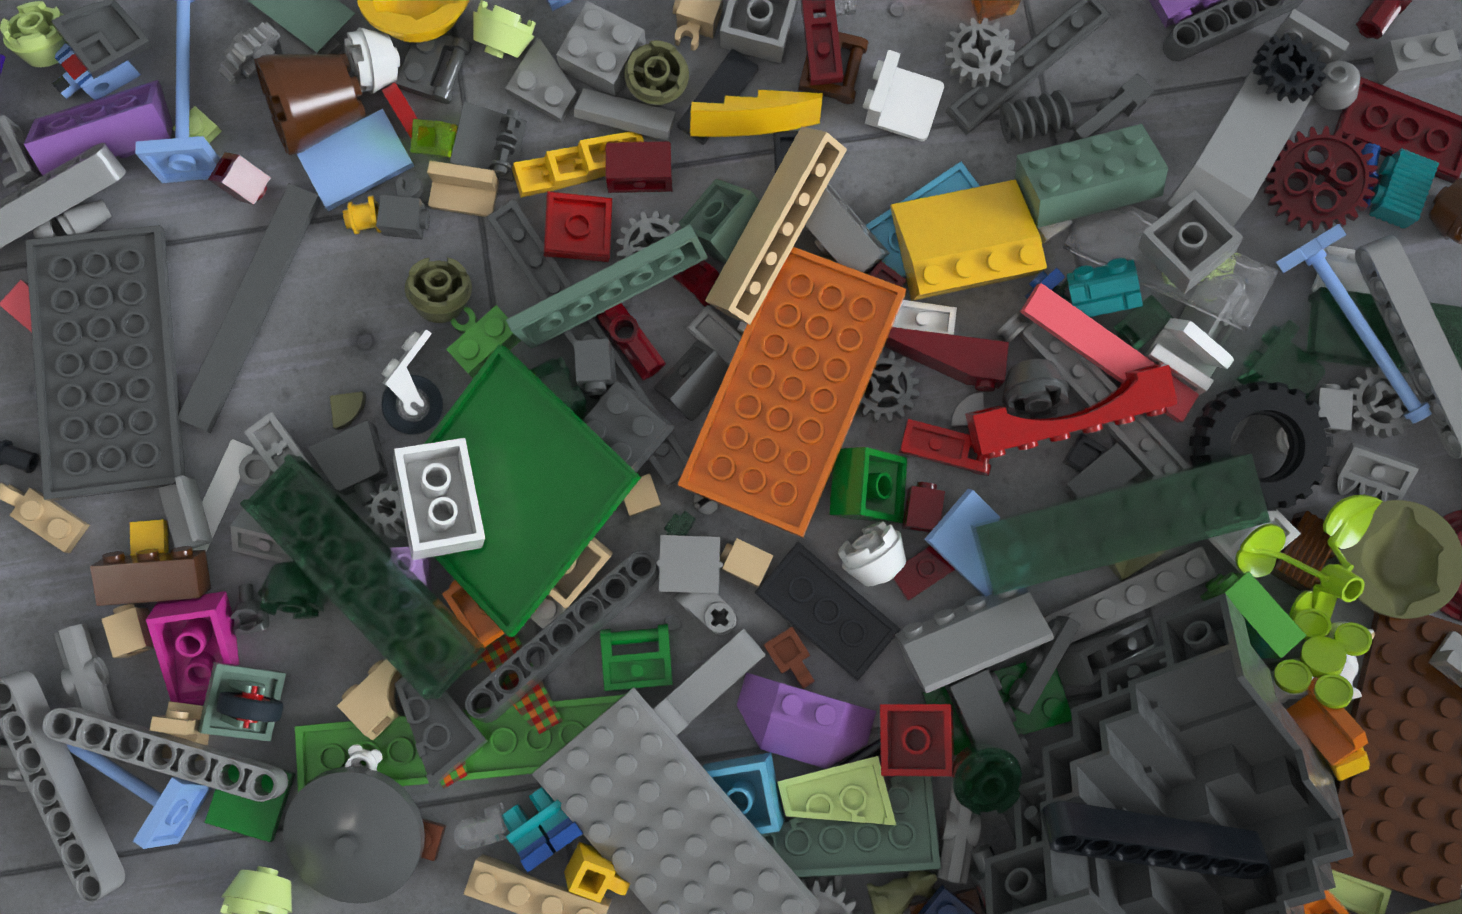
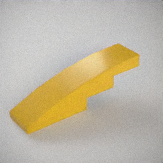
M758 89L757 97L725 96L724 104L691 102L690 136L734 137L790 131L801 128V126L807 127L820 124L823 93Z
M629 131L580 140L578 145L574 147L546 151L545 156L542 158L514 162L511 169L520 197L550 192L605 177L606 144L608 142H644L642 134Z

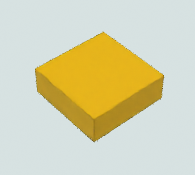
M162 519L130 522V555H137L138 551L145 549H158L159 553L169 552L168 521Z

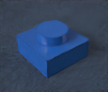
M1058 268L1054 269L1049 275L1043 270L1029 283L1033 289L1025 297L1028 299L1036 285L1040 283L1052 290L1065 276Z

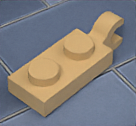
M0 483V499L15 507L9 516L65 553H71L90 526L56 502L44 500L43 493L37 489L29 488L24 494L13 485L9 484L7 486L4 483Z

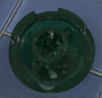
M289 561L273 565L258 591V595L261 597L260 609L275 616L276 611L280 610L293 614V619L316 618L319 615V611H324V604L329 601L322 570L303 561Z
M974 743L965 747L957 755L953 764V790L957 800L961 805L977 815H981L980 812H991L997 810L999 814L1007 811L1017 802L1021 795L1018 790L1022 776L1020 764L1010 752L988 743Z

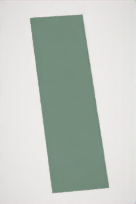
M247 0L317 53L356 14L338 0Z

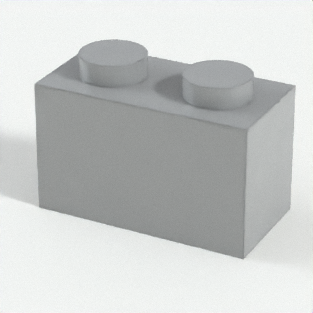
M1453 29L1392 40L1372 57L1379 84L1383 86L1441 76L1461 60Z

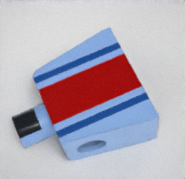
M65 43L55 54V59L67 72L52 84L66 99L82 88L89 96L96 100L138 78L141 74L127 60L93 79Z

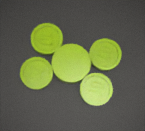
M1316 609L1302 610L1296 615L1294 621L1307 635L1303 638L1307 641L1302 646L1300 661L1288 659L1280 662L1274 671V681L1281 690L1298 694L1309 688L1312 676L1319 679L1314 687L1316 699L1326 707L1333 709L1343 708L1351 702L1353 697L1351 683L1346 678L1340 676L1344 669L1347 655L1359 656L1365 654L1371 647L1372 635L1363 625L1348 622L1338 626L1334 639L1329 638L1332 627L1329 617Z

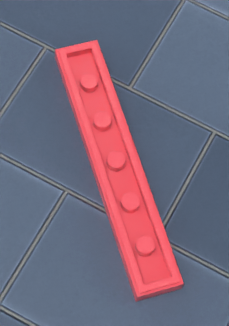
M1042 283L1036 285L1020 311L1024 316L1120 383L1126 380L1125 372L1155 365L1153 361ZM1172 375L1178 404L1166 407L1167 413L1165 414L1178 423L1184 421L1199 394Z

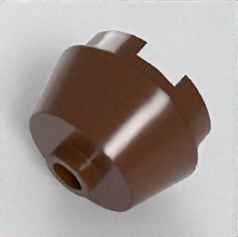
M1459 178L1450 187L1445 186L1433 200L1435 205L1429 214V218L1445 240L1452 239L1456 243L1462 244V178Z

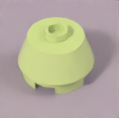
M480 0L477 12L473 11V40L486 45L484 52L503 59L504 53L518 58L535 37L532 33L536 22L528 20L527 25L520 23L521 15L494 5L493 11L488 10V2Z
M43 1L29 2L16 7L19 13L9 21L5 18L2 19L0 30L3 34L5 46L26 63L34 67H48L59 63L55 59V54L66 42L51 22L53 19L64 15L57 7H46Z
M258 866L256 871L240 870L221 896L224 898L220 913H292L291 881L277 876L279 871L267 867Z

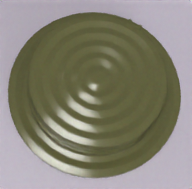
M1405 500L1382 502L1375 510L1371 523L1359 542L1352 547L1339 549L1346 560L1354 566L1351 572L1364 580V590L1357 599L1369 609L1387 617L1412 619L1432 614L1445 606L1453 598L1462 581V545L1457 534L1441 515L1416 502Z

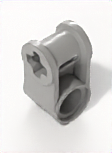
M679 592L674 597L695 619L698 618L716 635L729 634L736 626V614L718 595L719 593ZM716 612L720 614L728 612L726 616L728 624L726 626L718 624L716 627L713 626L716 621L713 615Z

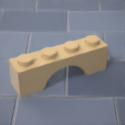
M442 607L436 612L431 611L421 620L420 627L411 636L406 635L397 642L394 647L395 651L386 660H379L370 668L367 678L359 685L355 684L346 690L342 696L343 700L337 707L366 737L374 740L399 716L395 703L396 687L394 683L421 661L424 663L438 662L451 666L473 645V642L468 634Z
M484 854L475 860L463 894L517 914H607L612 899L603 896L601 902L598 903L569 892L567 887L537 879L522 872L513 864Z

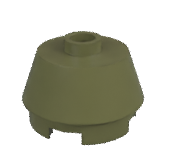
M654 40L632 52L625 64L624 78L628 89L636 98L651 106H662L674 101L684 92L689 80V69L684 57L676 50L675 46L664 41Z
M429 257L418 261L409 270V276L405 282V295L408 301L422 318L433 323L450 322L452 318L456 319L462 313L472 293V282L466 269L458 261L448 257L447 261H430Z

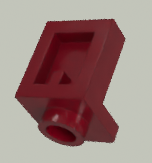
M703 260L674 275L672 278L695 296L701 305L706 307L710 304L705 300L715 284L719 273L713 266Z

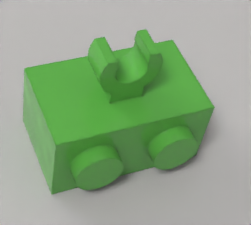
M497 305L479 321L476 314L469 307L464 308V311L469 316V321L466 324L461 325L454 318L450 320L452 326L463 335L446 350L472 378L475 377L499 344L511 350L521 341L511 332L506 321L508 317Z

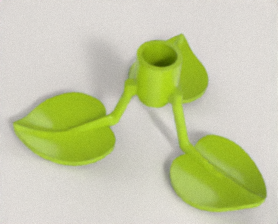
M1353 495L1337 502L1328 512L1323 523V530L1330 535L1327 544L1341 565L1329 564L1320 572L1281 553L1280 551L1285 544L1286 536L1283 529L1274 524L1262 525L1246 537L1240 546V550L1237 551L1235 557L1236 565L1243 573L1249 571L1255 578L1270 574L1278 558L1319 578L1321 584H1315L1313 590H1306L1296 598L1289 616L1295 621V617L1300 611L1316 609L1325 613L1330 619L1337 598L1345 602H1352L1362 594L1365 586L1364 580L1351 572L1354 566L1346 560L1339 548L1346 549L1359 542L1367 531L1375 510L1383 501L1369 495Z

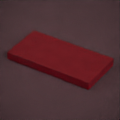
M1360 77L1358 96L1350 106L1342 109L1333 135H1335L1339 128H1343L1342 138L1347 139L1354 133L1355 138L1352 144L1358 145L1363 142L1377 144L1381 147L1380 155L1384 157L1392 156L1403 148L1439 162L1435 177L1450 183H1454L1459 179L1462 172V116Z

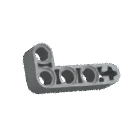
M745 629L741 630L653 710L677 736L692 720L761 660L766 653Z

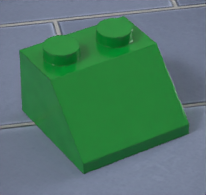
M868 447L841 448L833 466L829 515L853 520L903 523L908 458Z

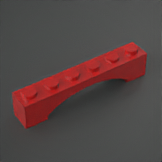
M1155 364L1125 372L1126 380L1110 395L1085 409L1063 416L1034 419L1020 418L1007 414L1006 407L998 405L966 413L965 416L974 453L985 455L986 459L996 458L1005 455V449L1016 446L1018 450L1031 449L1038 446L1037 441L1050 438V442L1062 441L1071 437L1070 432L1082 429V433H1092L1102 430V424L1114 421L1115 425H1122L1134 422L1135 415L1146 413L1147 417L1165 414L1167 413L1166 407L1178 404L1170 365Z

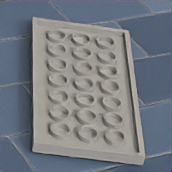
M634 687L532 774L554 801L558 799L561 802L560 808L573 823L576 822L583 835L601 856L613 863L616 873L620 878L630 883L629 888L651 914H813L819 908L820 902Z

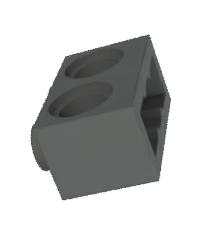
M609 338L574 341L576 382L583 394H589V398H602L616 382L615 353Z

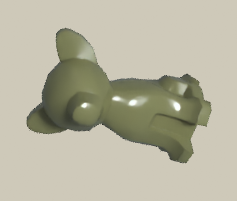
M930 871L909 872L905 878H894L891 882L882 886H874L872 883L866 884L873 913L903 914L916 895L931 898L937 891L934 889L935 882L937 881L936 874H932Z

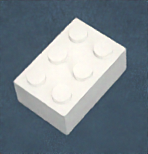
M465 438L394 449L393 463L412 560L482 548L485 534Z

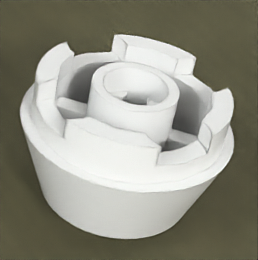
M360 27L357 31L347 32L348 38L344 39L345 53L353 75L357 76L361 92L369 91L370 94H373L396 82L398 77L397 67H400V57L397 48L393 46L390 36L387 33Z
M884 521L865 527L861 530L863 535L856 539L852 545L847 540L839 548L838 554L843 561L842 568L867 587L890 581L906 564L900 531L894 530L891 524L886 526Z

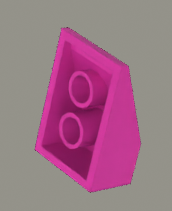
M226 591L204 594L201 598L158 601L146 618L171 702L204 705L214 662L239 665L237 638L233 630L234 619H230L232 610Z

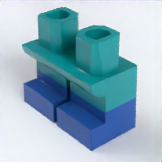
M543 787L528 796L538 810V813L529 819L519 803L501 815L510 832L506 838L515 847L527 873L583 834L576 822L573 823L560 808L561 802L558 799L554 801Z

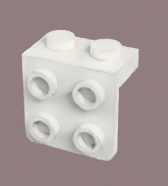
M888 50L885 61L878 60L872 79L878 80L875 91L868 89L863 108L868 110L865 124L918 141H925L928 138L944 84L939 80L898 68L897 65L901 53Z

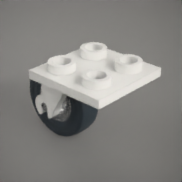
M422 330L420 333L412 332L401 347L406 352L398 361L393 358L381 373L386 377L382 384L387 387L381 401L382 413L391 427L404 434L416 435L430 430L439 421L443 411V399L438 387L431 380L423 376L410 375L407 369L408 364L432 334L428 330Z

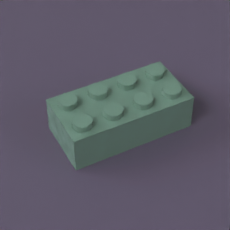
M1138 124L1017 155L1015 179L1036 227L1040 228L1161 197L1164 192L1168 166L1144 126Z

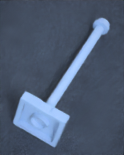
M175 0L177 1L175 138L136 142L135 154L161 183L208 180L221 159L203 136L189 137L190 3L195 0Z
M1337 224L1276 263L1282 273L1303 261L1306 262L1308 267L1310 265L1314 267L1408 411L1404 414V417L1410 419L1412 424L1417 423L1432 414L1429 410V403H1420L1324 258L1327 256L1324 248L1346 236L1341 225Z
M67 744L71 753L154 806L133 840L134 843L143 849L178 844L212 789L198 783L172 777L163 793H160L105 756Z

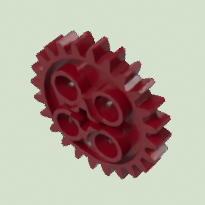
M1325 126L1321 134L1317 135L1315 128L1310 127L1306 138L1300 131L1296 132L1294 136L1295 143L1289 139L1284 145L1285 151L1282 150L1277 157L1278 161H1275L1271 168L1274 172L1268 173L1265 181L1272 184L1264 189V193L1274 194V197L1269 200L1268 206L1277 204L1280 206L1275 216L1278 217L1284 213L1289 215L1285 223L1286 225H1289L1294 220L1299 221L1298 231H1301L1306 224H1310L1312 233H1315L1320 225H1323L1325 231H1328L1333 227V222L1340 224L1343 228L1346 225L1345 216L1355 221L1359 217L1355 209L1365 211L1368 204L1363 199H1372L1375 195V192L1367 187H1373L1378 183V179L1369 177L1378 169V166L1367 165V162L1374 156L1373 153L1364 155L1361 153L1366 145L1365 142L1356 146L1352 144L1355 138L1354 133L1347 139L1342 138L1343 128H1339L1335 135H1330L1329 127ZM1312 151L1321 153L1324 157V162L1321 164L1312 163L1308 158V153ZM1295 164H1300L1303 169H1297ZM1346 169L1350 171L1352 180L1349 182L1340 180L1337 177L1336 170ZM1321 174L1326 178L1324 182L1318 185L1314 181ZM1291 178L1300 179L1304 184V189L1300 191L1292 190L1288 186V180ZM1338 191H1344L1346 196L1339 195ZM1323 195L1329 197L1332 201V207L1329 209L1319 207L1316 203V197Z

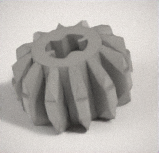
M392 481L390 485L387 483L380 484L379 493H370L373 499L372 504L364 506L368 511H371V514L365 520L369 524L374 525L373 531L376 534L385 535L389 539H398L399 535L407 537L397 481Z

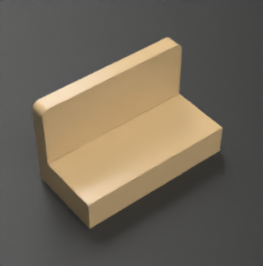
M429 161L427 174L432 180V187L428 205L431 209L486 217L494 212L499 180L494 170Z

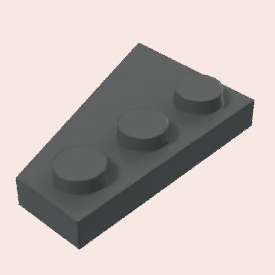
M421 661L394 684L407 722L410 724L416 741L415 745L419 757H421L426 770L429 786L434 788L488 741L427 665Z

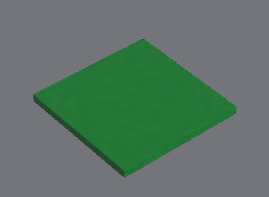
M499 344L424 444L461 438L466 440L485 541L482 548L434 556V558L508 637H515L641 479V476L506 346Z

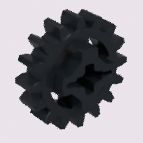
M1284 34L1281 39L1274 35L1269 42L1265 41L1257 51L1258 54L1252 61L1257 66L1252 72L1261 76L1257 82L1258 85L1266 84L1268 86L1266 94L1269 95L1274 91L1277 93L1278 101L1287 96L1290 103H1295L1298 98L1306 101L1310 95L1313 96L1322 86L1321 82L1326 78V74L1321 71L1326 67V63L1318 62L1317 59L1320 57L1321 52H1312L1310 49L1313 44L1309 42L1303 45L1300 36H1297L1293 41L1288 34Z

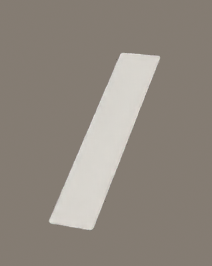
M233 439L230 441L202 501L212 538L240 480L239 465L243 458L252 454L254 450L253 447ZM210 543L194 548L193 550L207 551Z

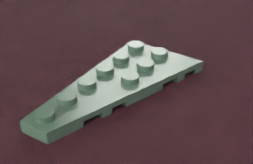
M895 776L885 781L896 825L795 817L783 823L780 831L761 834L798 878L941 869L931 776Z

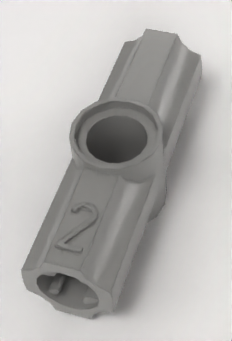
M87 624L70 626L54 633L65 668L61 671V682L66 693L74 698L76 707L116 718L106 686L110 682L109 671L105 662L100 657H97Z
M955 773L952 778L948 809L944 810L941 819L940 840H942L939 854L941 869L936 871V876L949 882L967 884L971 864V851L973 847H976L980 836L981 817L979 810L985 779Z

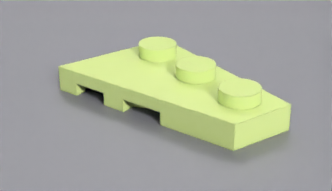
M878 756L777 781L787 817L896 825L884 776H881V765Z

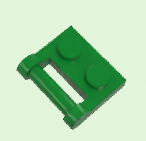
M668 623L658 624V628L616 632H611V629L600 630L604 691L673 685ZM659 641L660 652L613 656V645Z

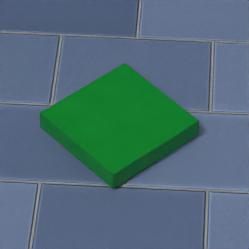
M232 764L228 770V776L234 783L238 781L240 773L239 769ZM284 770L289 780L285 793L280 797L264 802L254 801L215 789L204 823L267 842L274 841L295 773ZM264 775L261 785L264 791L270 793L274 783L270 776Z

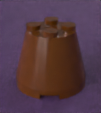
M345 52L341 54H266L254 59L262 92L265 95L273 124L286 154L302 153L357 120L366 117L361 100L356 98L362 96L361 88L357 77H350L348 74L351 72V67Z

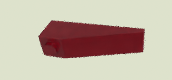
M892 327L884 347L963 384L975 386V389L978 391L991 392L995 388L999 389L1006 378L1009 342Z

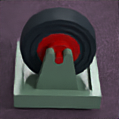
M214 662L198 732L210 735L271 741L274 724L280 720L283 711V702L280 701L286 673Z

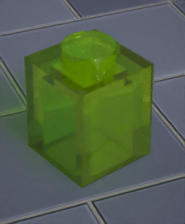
M413 119L410 152L450 159L458 126L443 121Z

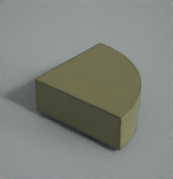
M360 391L330 396L332 423L335 430L349 426L359 415L361 409L363 410L365 406L366 393Z

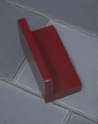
M669 141L608 142L606 144V183L608 193L673 192L671 143Z

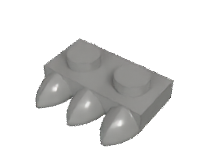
M1351 442L1336 470L1339 475L1337 489L1340 495H1344L1352 491L1360 483L1359 495L1376 497L1382 490L1381 500L1383 502L1402 500L1419 468L1414 463Z

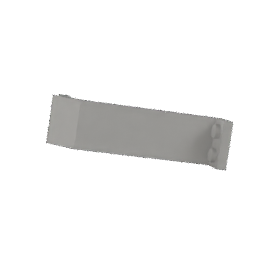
M1296 9L1291 11L1271 36L1272 38L1276 35L1281 39L1284 34H1288L1293 41L1297 36H1300L1303 45L1309 42L1313 44L1310 49L1312 52H1321L1317 60L1326 64L1337 61L1350 44L1347 40ZM1254 64L1194 165L1179 186L1163 203L1159 213L1164 215L1191 192L1196 190L1220 215L1234 226L1253 201L1313 96L1310 95L1306 101L1298 98L1295 103H1290L1287 96L1278 101L1276 92L1273 91L1268 95L1266 94L1268 86L1266 84H1257L1261 76L1253 74L1252 71L1257 66Z

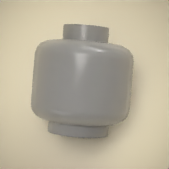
M1334 61L1326 64V67L1321 71L1326 74V78L1321 82L1322 86L1315 92V100L1321 107L1327 110L1345 109L1358 96L1360 86L1359 71L1353 64L1346 61Z

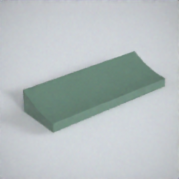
M690 224L506 319L511 332L533 349L707 259L708 256Z

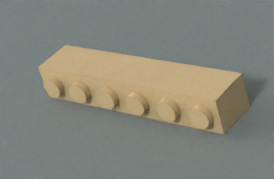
M801 126L705 300L727 316L749 325L755 317L847 150L829 133Z

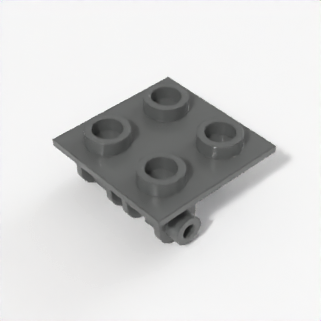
M464 102L449 163L494 170L497 178L513 182L514 175L511 168L514 162H518L527 121L519 118L520 113L513 109H508L507 113L503 114Z

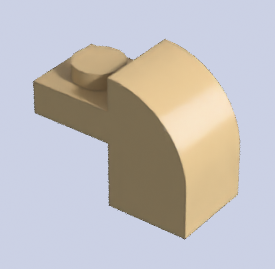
M171 701L168 702L166 715L152 716L149 730L167 733L207 746L210 735L198 732L203 706ZM165 745L162 749V757L171 759L172 751L168 745ZM198 755L195 761L205 760L201 755Z

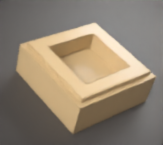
M650 473L641 476V479L624 499L630 517L661 506Z

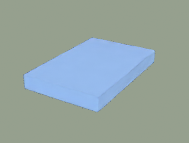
M383 108L338 131L304 152L297 154L328 211L414 167Z
M967 489L924 539L982 596L986 597L995 593L996 589L1003 584L1016 583L1039 556L971 489Z

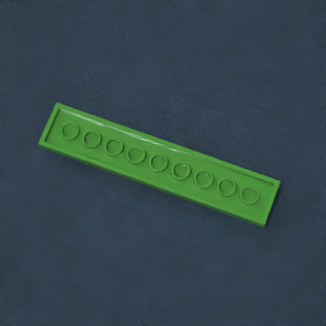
M625 694L552 701L563 721L541 734L522 717L514 706L490 723L480 722L468 714L467 710H463L488 742L465 760L468 775L459 781L533 774L537 768ZM491 707L477 708V712L479 714L486 713ZM398 716L374 740L366 737L351 721L295 726L298 793L310 780L319 774L334 768L345 767L347 760L350 758L348 749L354 744H359L363 749L370 751L373 749L379 750L382 754V760L378 763L377 771L387 775L401 786L429 784L426 770L421 757H419L415 745L416 741L406 716ZM360 761L363 766L366 765L365 761Z

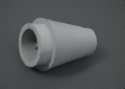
M100 199L71 207L56 217L67 235L90 233L104 223L106 219L111 218L112 215L104 201Z

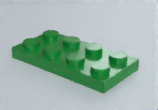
M1026 661L994 670L1002 686V690L998 691L1003 703L1009 701L1011 686L1018 678H1022L1028 668ZM1057 668L1029 715L1011 707L1017 721L1013 722L1017 734L1022 733L1025 735L1072 721L1071 711ZM945 686L929 693L922 692L925 704H952ZM953 706L954 756L972 751L973 747Z

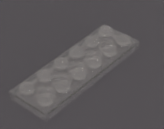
M1126 205L1079 217L1064 243L1063 249L1101 266L1107 265L1109 261L1116 258H1125L1127 261L1134 259L1140 284L1245 332L1249 329L1279 272L1274 268L1236 252L1188 292L1183 294L1138 248L1142 232L1159 219L1158 217L1131 205Z

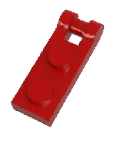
M911 419L906 421L899 453L968 470L984 476H989L991 470L990 459H986L985 455L977 454L976 460L968 458L969 449L973 448L969 434Z

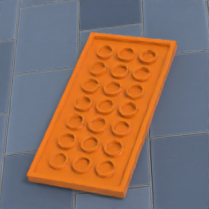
M793 247L751 324H747L677 485L680 488L803 538L904 300L906 288Z

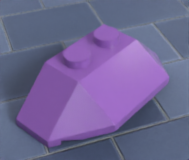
M747 672L737 702V707L761 750L825 769L867 745L876 711Z

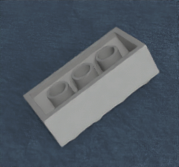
M1018 582L1003 584L996 589L995 593L987 597H972L965 602V605L956 609L941 610L934 615V618L925 622L910 623L903 628V631L895 634L908 671L926 693L1054 639L1053 633L1032 595Z

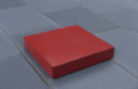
M547 191L543 256L609 262L612 198Z

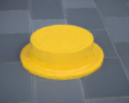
M357 0L362 15L373 27L398 40L416 43L430 41L447 33L464 12L469 0Z

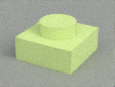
M194 106L189 113V137L203 136L210 144L222 130Z

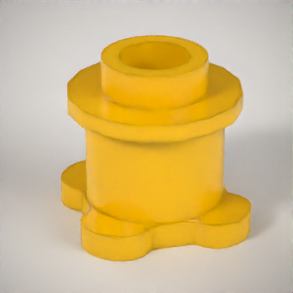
M373 195L368 196V202L353 204V202H348V209L343 210V218L347 229H352L356 235L360 233V230L376 228L377 232L381 233L376 226L379 204L375 201Z

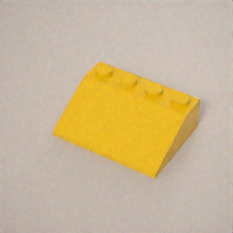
M1016 179L890 205L911 301L1033 276L1047 269L1039 232Z

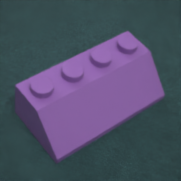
M156 80L34 119L24 146L43 176L100 143H105L115 157H129L135 154L137 141L171 139L173 124L161 85Z

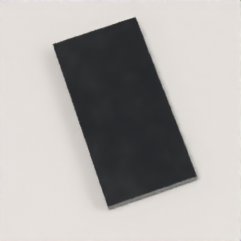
M799 542L795 544L755 591L758 597L856 681L863 676L893 640L895 634L901 630Z

